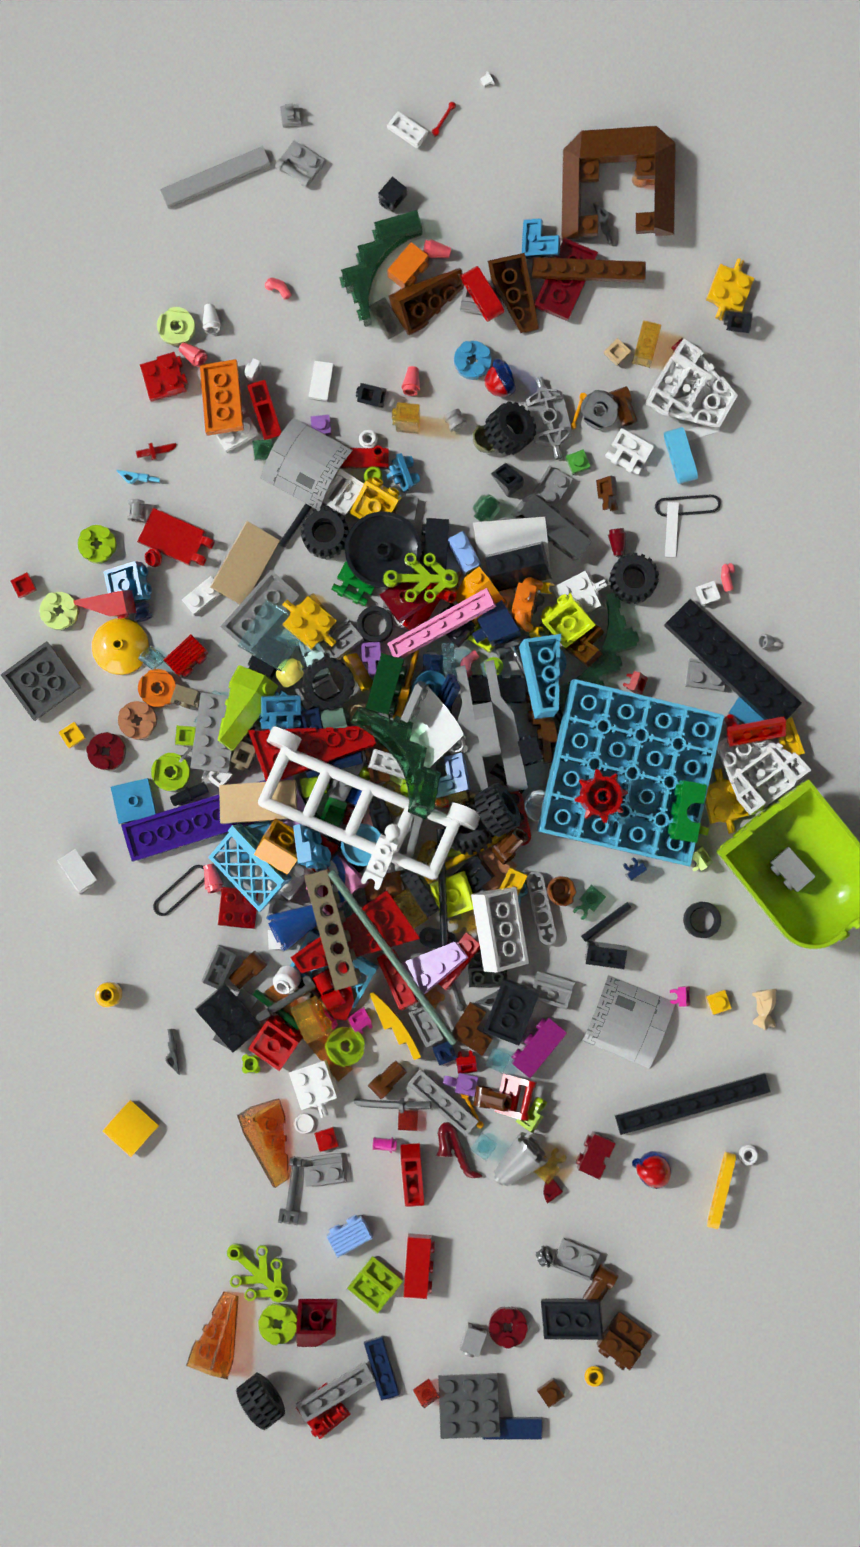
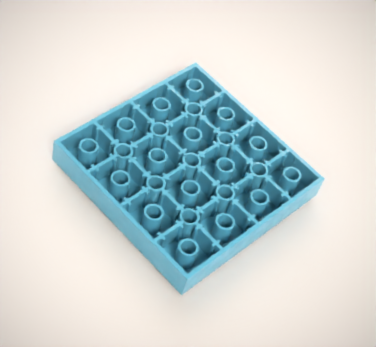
M577 679L571 680L536 831L690 867L696 843L671 839L670 834H668L669 824L673 822L674 816L671 813L672 806L676 803L677 798L675 787L679 784V781L707 784L706 799L724 715ZM595 769H599L603 777H611L615 773L618 774L616 782L620 785V789L628 790V794L622 797L620 805L623 813L615 811L609 814L607 823H603L599 815H591L586 819L584 817L586 810L581 803L574 800L580 796L582 785L579 783V780L587 781L593 778ZM603 792L598 793V799L604 800ZM693 803L688 807L687 816L689 820L700 823L704 804Z

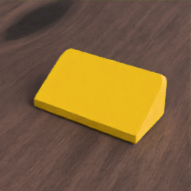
M353 653L343 656L361 691L364 692L370 689L373 681L358 654Z

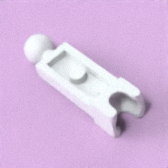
M396 824L388 825L385 828V835H380L362 877V884H365L367 879L371 878L375 881L374 888L376 890L380 888L399 844L398 841L394 840L400 835V828Z

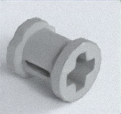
M128 500L130 505L128 520L133 522L144 521V500Z

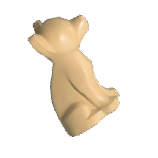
M776 988L752 993V996H755L757 1000L756 1009L758 1012V1017L753 1019V1024L758 1025L764 1031L770 1026L776 1027L774 1019L770 1016L776 1004Z

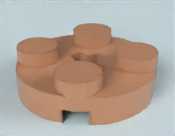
M133 701L120 709L118 725L127 737L141 740L152 734L157 725V716L148 704ZM136 715L139 718L142 717V721H140L138 726L136 723H133Z

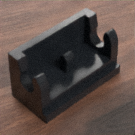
M587 941L585 964L624 969L627 955L626 946Z

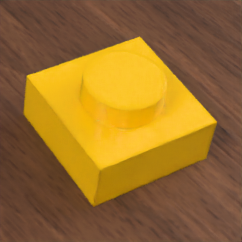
M76 722L71 723L58 732L70 749L86 739Z
M725 990L706 996L712 1015L731 1009Z

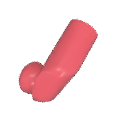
M272 277L265 282V288L268 291L273 289L279 290L284 300L292 296L284 281Z
M732 563L722 566L721 580L724 591L734 589L730 573L735 572V567Z
M475 650L465 656L460 662V666H466L468 678L473 674L471 664L480 658Z

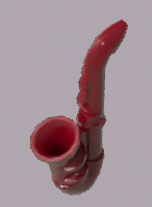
M450 1122L442 1123L437 1133L439 1150L436 1156L453 1157L451 1150H454V1155L458 1158L457 1161L465 1176L481 1178V1174L470 1169L455 1126Z

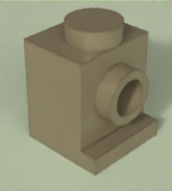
M176 684L170 702L174 705L180 702L179 706L190 709L191 706L199 708L201 693Z
M240 741L230 760L234 763V768L244 771L245 768L250 770L256 756L254 746ZM243 754L248 755V759L246 761H242L241 759Z

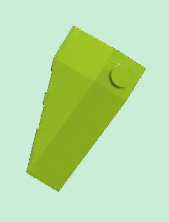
M238 665L229 682V697L225 701V706H227L226 712L221 721L217 741L229 750L234 751L261 714V696H273L278 685L265 675Z

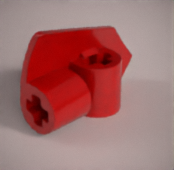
M346 962L339 964V970L342 973L348 972ZM328 968L314 976L312 980L321 994L325 1007L331 1012L333 1018L347 1020L354 1004L351 986L335 991Z

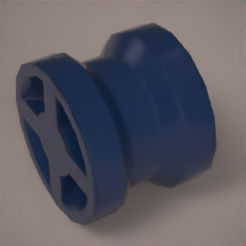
M148 602L135 604L134 622H143L153 617L152 613L149 612Z

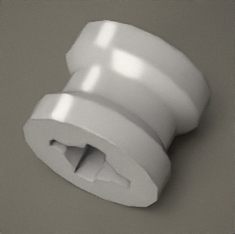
M460 409L452 410L443 417L444 421L449 424L450 432L462 428L467 423L465 418L461 417Z

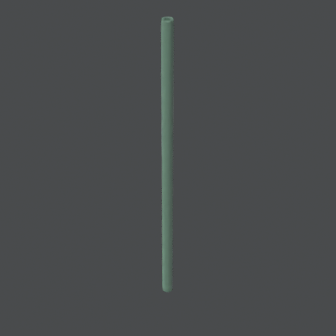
M334 869L328 873L331 880L448 1042L454 1045L457 1039Z

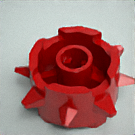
M595 769L593 778L587 781L579 780L582 788L580 796L574 800L581 803L586 810L584 816L586 819L591 815H599L603 823H607L609 814L615 811L623 813L620 805L622 797L628 794V790L620 789V785L616 782L618 774L615 773L611 777H603L600 770ZM603 792L604 800L598 799V793Z

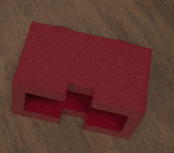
M592 1131L591 1136L587 1135L583 1145L586 1147L583 1154L579 1153L577 1157V1169L600 1180L606 1167L604 1163L605 1157L610 1158L616 1143Z

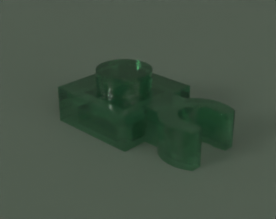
M271 439L252 441L254 461L267 460L274 446Z
M590 885L578 899L582 902V905L576 906L573 909V913L575 914L579 909L583 910L584 914L580 919L584 920L588 915V910L590 909L594 912L606 896Z

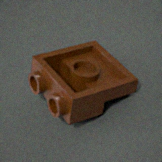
M618 1311L604 1331L603 1340H598L596 1343L600 1348L598 1352L605 1358L611 1356L616 1360L614 1362L616 1366L622 1370L627 1368L630 1371L641 1356V1351L652 1335L621 1311Z

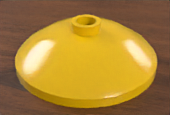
M116 618L105 622L96 631L92 641V653L97 664L105 671L116 675L129 674L139 669L145 662L149 652V641L145 631L140 625L129 619ZM120 641L121 646L116 648L115 643Z

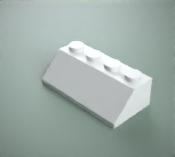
M516 887L472 894L484 971L500 972L529 964Z

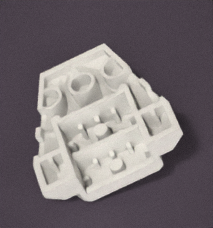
M683 339L667 361L652 387L646 405L662 415L719 428L738 395L727 381L716 373L714 365L707 362L703 357L704 353L698 347Z
M726 737L718 743L717 750L737 800L750 816L766 809L792 790L798 782L811 772V769L799 755L794 752L791 754L783 749V745L779 743L775 744L768 739L729 747Z

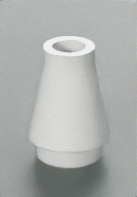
M206 304L204 306L202 327L208 334L218 333L221 327L215 305Z

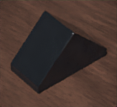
M504 463L491 473L507 497L523 487V477L507 463Z

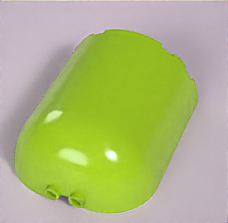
M808 779L798 785L797 789H793L779 798V802L768 806L732 835L733 838L726 840L716 852L788 941L802 948L821 949L831 946L839 940L842 942L851 935L848 932L851 928H860V842ZM786 847H789L815 876L798 892L794 889L790 891L783 883L785 879L782 875L777 876L770 869L773 866L770 861Z

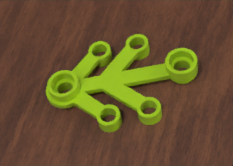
M408 553L405 556V564L411 566L418 574H398L394 570H389L384 574L383 582L388 587H394L398 582H419L413 589L406 591L405 600L407 602H414L416 597L430 583H438L432 590H427L424 594L425 601L432 603L444 588H453L457 585L458 575L453 570H445L435 561V555L428 553L424 556V564L431 566L438 575L430 574L416 560L415 554ZM412 557L414 561L409 562L407 558ZM430 557L433 561L428 562L426 558ZM393 575L395 578L390 580L388 576ZM451 576L452 580L448 581L445 577ZM412 593L414 598H409L407 595ZM432 594L433 598L429 599L426 595Z
M234 1243L227 1250L228 1258L233 1261L237 1260L253 1275L240 1276L235 1274L230 1279V1285L238 1288L244 1284L262 1283L268 1289L255 1290L254 1288H248L244 1294L247 1301H253L255 1298L270 1297L274 1302H283L288 1296V1288L282 1283L281 1268L283 1261L280 1258H274L271 1262V1268L274 1270L273 1282L268 1277V1247L266 1245H259L256 1249V1255L259 1257L258 1268L243 1255V1247L240 1244ZM264 1248L266 1253L260 1254L259 1249ZM237 1250L238 1255L233 1256L231 1251ZM278 1261L280 1267H274L273 1262ZM233 1278H238L239 1284H234ZM275 1290H281L282 1295L277 1296ZM252 1291L254 1297H248L247 1292Z

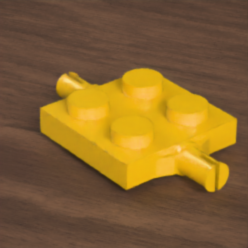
M738 258L734 268L722 264L717 268L706 301L715 304L719 308L715 316L718 320H723L725 311L743 310L754 281V277L746 275L741 271L745 262L743 259Z
M309 596L297 606L288 599L282 604L291 612L283 626L312 650L317 643L323 640L331 647L335 645L337 641L329 635V631L337 620Z
M722 768L714 770L716 782L708 786L705 799L710 824L717 822L726 823L728 834L735 833L734 821L740 817L749 816V814L738 802L730 780L723 778Z

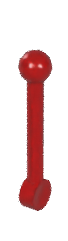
M454 102L449 103V108L436 128L432 129L433 136L439 135V129L451 110L456 107Z

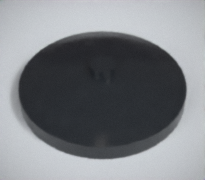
M374 512L362 517L350 529L345 542V556L351 572L361 582L375 588H392L386 586L383 582L384 574L389 570H394L398 574H414L415 570L405 564L406 554H415L418 562H420L421 542L416 529L407 519L392 512ZM412 557L407 558L409 562L414 561ZM393 575L388 576L390 580L395 578Z

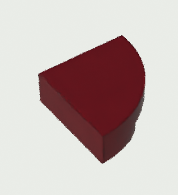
M551 1175L547 1178L543 1187V1194L547 1204L563 1192Z

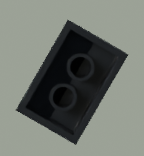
M543 541L489 554L485 557L489 577L498 592L518 586V583H523L524 579L528 577L540 581L552 579Z

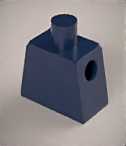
M502 600L496 604L495 608L485 612L477 619L481 629L472 633L477 644L488 639L491 646H496L521 636L517 625Z

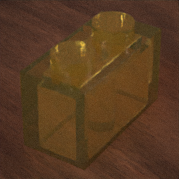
M643 320L632 364L650 368L661 324Z
M397 402L396 408L392 410V425L396 426V432L419 433L420 404Z
M316 996L290 1008L307 1044L333 1031L331 1020L326 1017L323 1011V1004Z

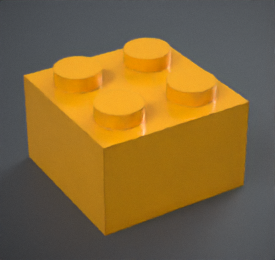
M275 818L261 839L254 855L274 866L277 870L288 874L297 861L294 829Z

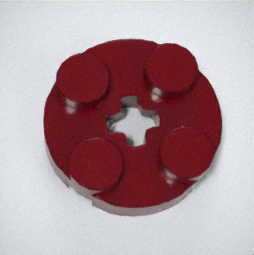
M109 732L94 736L86 748L90 763L101 770H114L125 759L126 746L123 740ZM104 747L111 748L109 751L110 756L102 755Z
M504 1306L496 1309L490 1316L489 1334L497 1345L510 1349L523 1342L528 1327L526 1318L519 1309ZM511 1322L513 1324L511 1327L512 1331H504L505 1327L503 1324Z

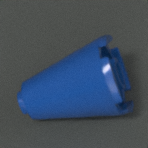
M312 905L266 916L267 920H271L268 924L277 943L280 942L283 945L280 947L282 951L290 948L317 926Z

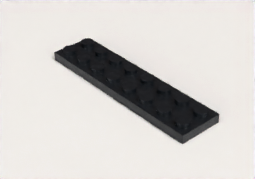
M691 599L664 624L666 629L764 720L783 716L787 720L802 704L798 698Z

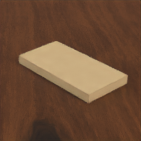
M246 521L210 588L240 605L255 587L280 540Z
M296 780L279 781L272 799L297 809ZM266 782L219 785L221 824L273 821L275 818L278 820L290 819L259 806L258 799Z

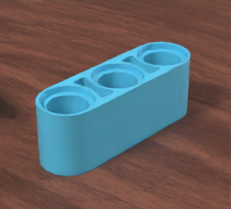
M680 427L664 432L665 444L678 484L698 479L697 469L684 428Z

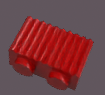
M190 634L163 661L180 678H183V676L186 678L193 672L192 668L197 663L200 665L207 659L206 655L209 652Z

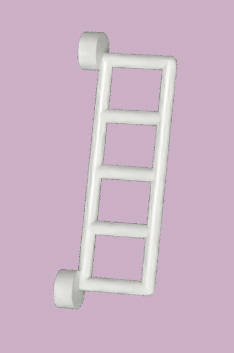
M273 726L268 736L267 742L281 750L258 799L260 807L373 854L377 843L360 837L356 833L372 796H376L404 808L397 825L400 828V835L394 839L399 844L391 863L431 880L438 878L459 826L475 830L479 822L478 812L461 804L452 803L448 814L299 752L297 748L301 738L289 731ZM289 760L320 773L303 812L272 799ZM330 778L362 791L345 830L314 817ZM415 813L446 826L430 866L398 853Z

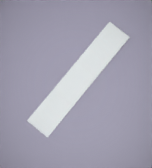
M701 425L686 430L685 433L688 441L718 432L720 429Z
M668 502L665 557H676L679 503Z

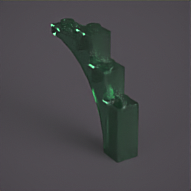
M417 210L374 222L375 229L372 230L374 241L357 246L358 253H355L358 265L341 269L342 276L339 277L341 287L346 289L347 294L351 293L354 304L358 303L359 309L356 312L359 321L363 320L364 327L372 325L369 312V295L378 269L397 247L408 240L423 235Z
M614 593L607 594L605 597L608 611V627L605 641L601 648L602 655L580 676L576 677L575 679L605 686L604 681L599 678L618 673L621 670L620 655L617 656L616 653L637 647V642H639L637 631H633L632 627L624 628V626H627L624 615L620 614V599L615 597ZM570 682L559 686V709L565 707Z
M359 707L353 715L351 723L366 730L389 750L401 768L408 787V813L426 820L434 810L441 773L424 766L427 747L410 741L413 722L408 721L407 723L400 720L401 717L395 716L391 720L368 709Z

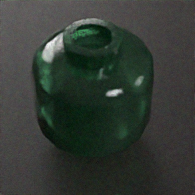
M489 493L481 495L473 505L474 517L480 522H484V520L493 521L500 511V502Z

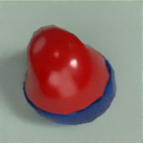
M499 358L495 359L493 367L485 376L484 384L487 390L494 396H510L516 391L512 371L506 361Z
M650 1151L642 1155L641 1158H634L632 1161V1166L636 1168L641 1181L648 1187L659 1189L668 1184L671 1177V1167L668 1159L663 1154Z

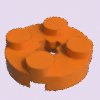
M152 669L140 678L138 693L149 706L156 708L164 707L171 704L170 701L176 682L174 677L165 670ZM157 683H160V686L162 687V690L159 691V693H156V691L152 689L153 686L155 687L157 685Z

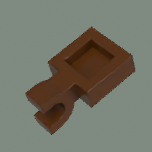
M610 475L596 480L598 499H603V510L610 509L612 512L618 510L617 502L613 498V496L618 495L616 477Z

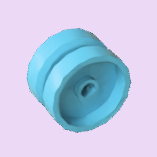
M360 824L356 835L377 843L381 833L369 824ZM341 841L342 853L349 862L356 866H368L372 854Z

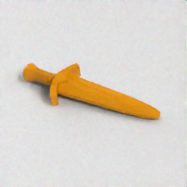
M419 649L413 653L404 688L402 687L398 698V706L393 715V719L397 722L403 721L400 719L408 702L409 688L417 663Z

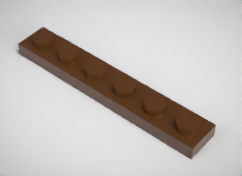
M533 257L532 279L645 283L646 261Z

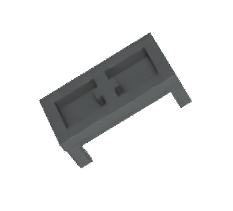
M217 945L202 978V982L216 989L223 985L236 954Z

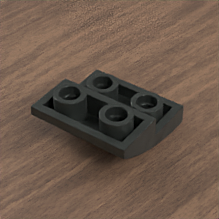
M480 949L468 963L469 987L500 986L503 978L508 979L507 970L500 972L484 971Z

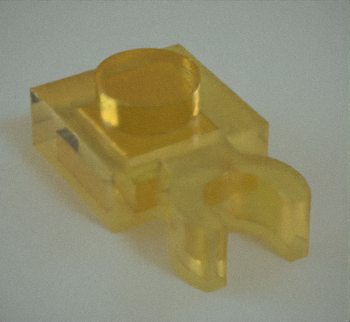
M462 791L445 797L435 798L434 801L436 807L439 808L452 805V803L465 805V801H469L468 793Z
M474 909L461 913V920L455 918L449 921V924L454 922L458 924V929L452 931L454 934L459 933L463 927L466 928L467 932L477 929Z
M558 1148L553 1149L551 1158L548 1159L544 1166L533 1171L547 1185L560 1171L557 1165L564 1163L567 1159L566 1155L556 1158V1154L560 1151Z

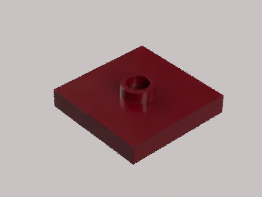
M404 582L398 586L388 588L379 594L382 601L399 623L429 604L424 599V591L416 597L414 602H407L405 600L406 591L413 589L418 584L417 582ZM412 593L407 595L409 598H414Z

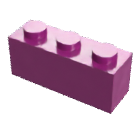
M549 1017L546 1020L544 1018L540 1020L536 1025L538 1030L534 1034L530 1033L524 1040L525 1046L521 1050L518 1048L511 1056L513 1058L511 1063L529 1078L533 1076L567 1034L565 1030Z

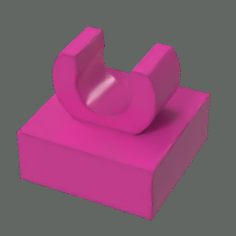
M680 986L678 989L670 990V993H676L678 996L676 1000H670L671 1004L679 1003V1007L690 1006V986Z
M364 1007L348 1017L355 1032L359 1031L360 1034H363L362 1028L367 1025L370 1029L372 1028V1021Z

